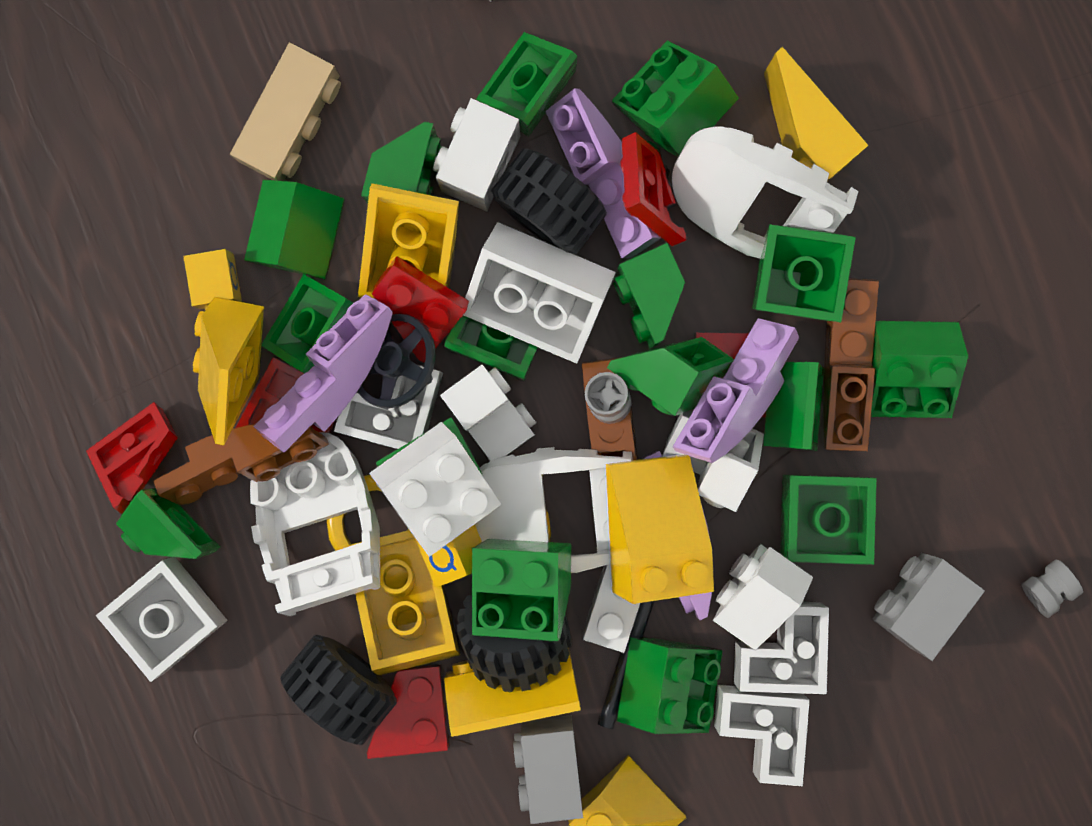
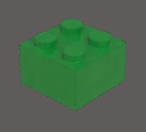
M782 475L780 554L791 562L874 565L877 478Z

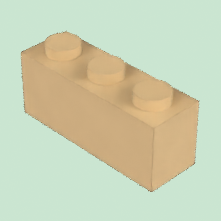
M289 42L230 155L239 163L272 180L284 181L286 176L289 178L293 177L302 159L299 152L305 140L311 141L320 127L321 118L318 116L325 103L331 104L339 92L341 82L338 81L340 75L335 66Z

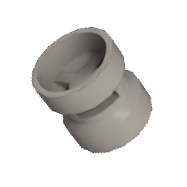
M610 372L599 373L592 377L586 385L585 400L593 416L600 422L607 424L618 423L629 414L632 406L631 395L624 380L617 374Z
M1057 559L1045 567L1044 575L1039 577L1032 576L1021 585L1031 603L1046 618H1050L1059 611L1063 600L1073 601L1083 594V588L1067 566Z

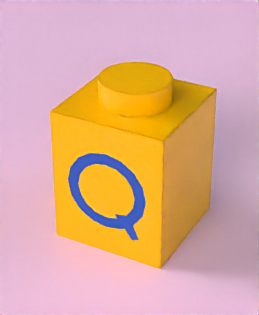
M226 249L183 256L193 307L206 310L213 297L242 302L233 253Z
M475 524L430 557L416 540L436 588L472 573V548L482 543Z

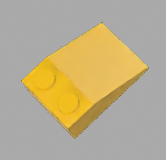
M783 47L779 49L766 68L764 77L782 145L793 150L791 156L793 159L810 169L813 164H816L829 173L828 182L858 156L868 144Z
M371 184L358 297L362 298L367 294L374 298L372 291L376 282L396 256L449 288L455 253L459 201Z
M213 297L205 312L200 311L197 315L195 336L200 337V348L197 349L194 356L193 372L199 373L198 392L215 444L225 445L259 379L264 306Z
M684 454L606 464L612 592L632 604L714 592L712 546L690 456Z
M410 530L380 537V588L355 593L371 670L377 675H383L459 656L460 651L444 585L435 587L415 537ZM355 543V544H351V545H346L345 548H346V547H349V546H352V545L359 544V543Z

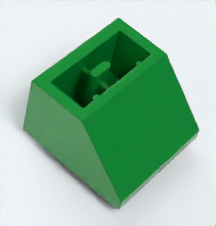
M667 40L661 48L652 54L649 61L637 74L625 83L622 90L613 98L612 103L658 146L679 157L689 138L702 129L713 127L739 97L717 65Z
M423 122L371 154L361 194L367 204L371 184L433 196L434 187L430 186V176L436 157L442 148L440 146L441 138H438L433 123Z
M668 243L619 264L616 271L617 277L612 282L622 305L629 303L634 313V317L630 320V325L638 342L646 341L649 349L659 345L664 340L685 284Z
M875 322L872 357L875 375L871 417L952 418L968 359L959 322Z
M703 337L611 360L607 368L621 377L629 389L640 391L650 398L652 405L657 410L676 416L695 409L713 376L723 379L734 359Z
M487 539L473 547L472 635L559 641L571 588V543Z
M631 637L617 722L653 734L709 733L710 723L714 715L713 705L717 681L721 673L720 663L723 650L663 639Z

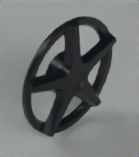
M392 314L390 322H407L412 324L415 329L400 344L395 343L388 329L380 351L368 375L378 373L383 375L380 399L368 394L362 384L357 391L369 404L386 410L407 404L418 396L424 387L433 380L431 374L435 364V344L429 331L430 328L417 318L406 314ZM422 338L426 347V360L423 369L409 359L410 353ZM399 376H405L417 381L408 392L400 397L391 399Z

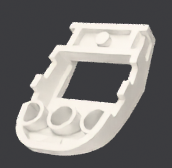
M721 126L705 128L692 135L677 158L672 173V187L676 201L690 220L730 247L747 256L760 259L766 235L762 237L744 230L745 224L740 223V221L766 182L802 197L783 226L832 234L845 216L853 211L858 191L851 187L845 193L827 183L829 177L827 171L816 164H813L810 169L791 157L793 150L776 143L774 148L771 149L754 143L752 134Z
M325 432L319 433L327 437L329 445L318 450L317 454L310 460L295 462L281 469L279 475L273 479L261 482L250 481L251 504L256 507V525L251 527L255 544L259 545L265 564L262 565L266 580L276 585L281 603L275 605L277 613L287 616H293L298 611L368 589L376 590L380 588V526L365 478L356 457L345 443L338 437ZM358 510L362 527V543L293 565L289 564L284 533Z
M554 447L538 448L533 453L516 457L509 455L493 459L489 463L480 467L482 476L502 504L475 524L482 542L487 539L549 542L542 474L589 470L597 553L571 555V573H578L611 564L606 464L633 461L632 452L623 451V457L598 455L597 450L594 449L572 451L555 450Z

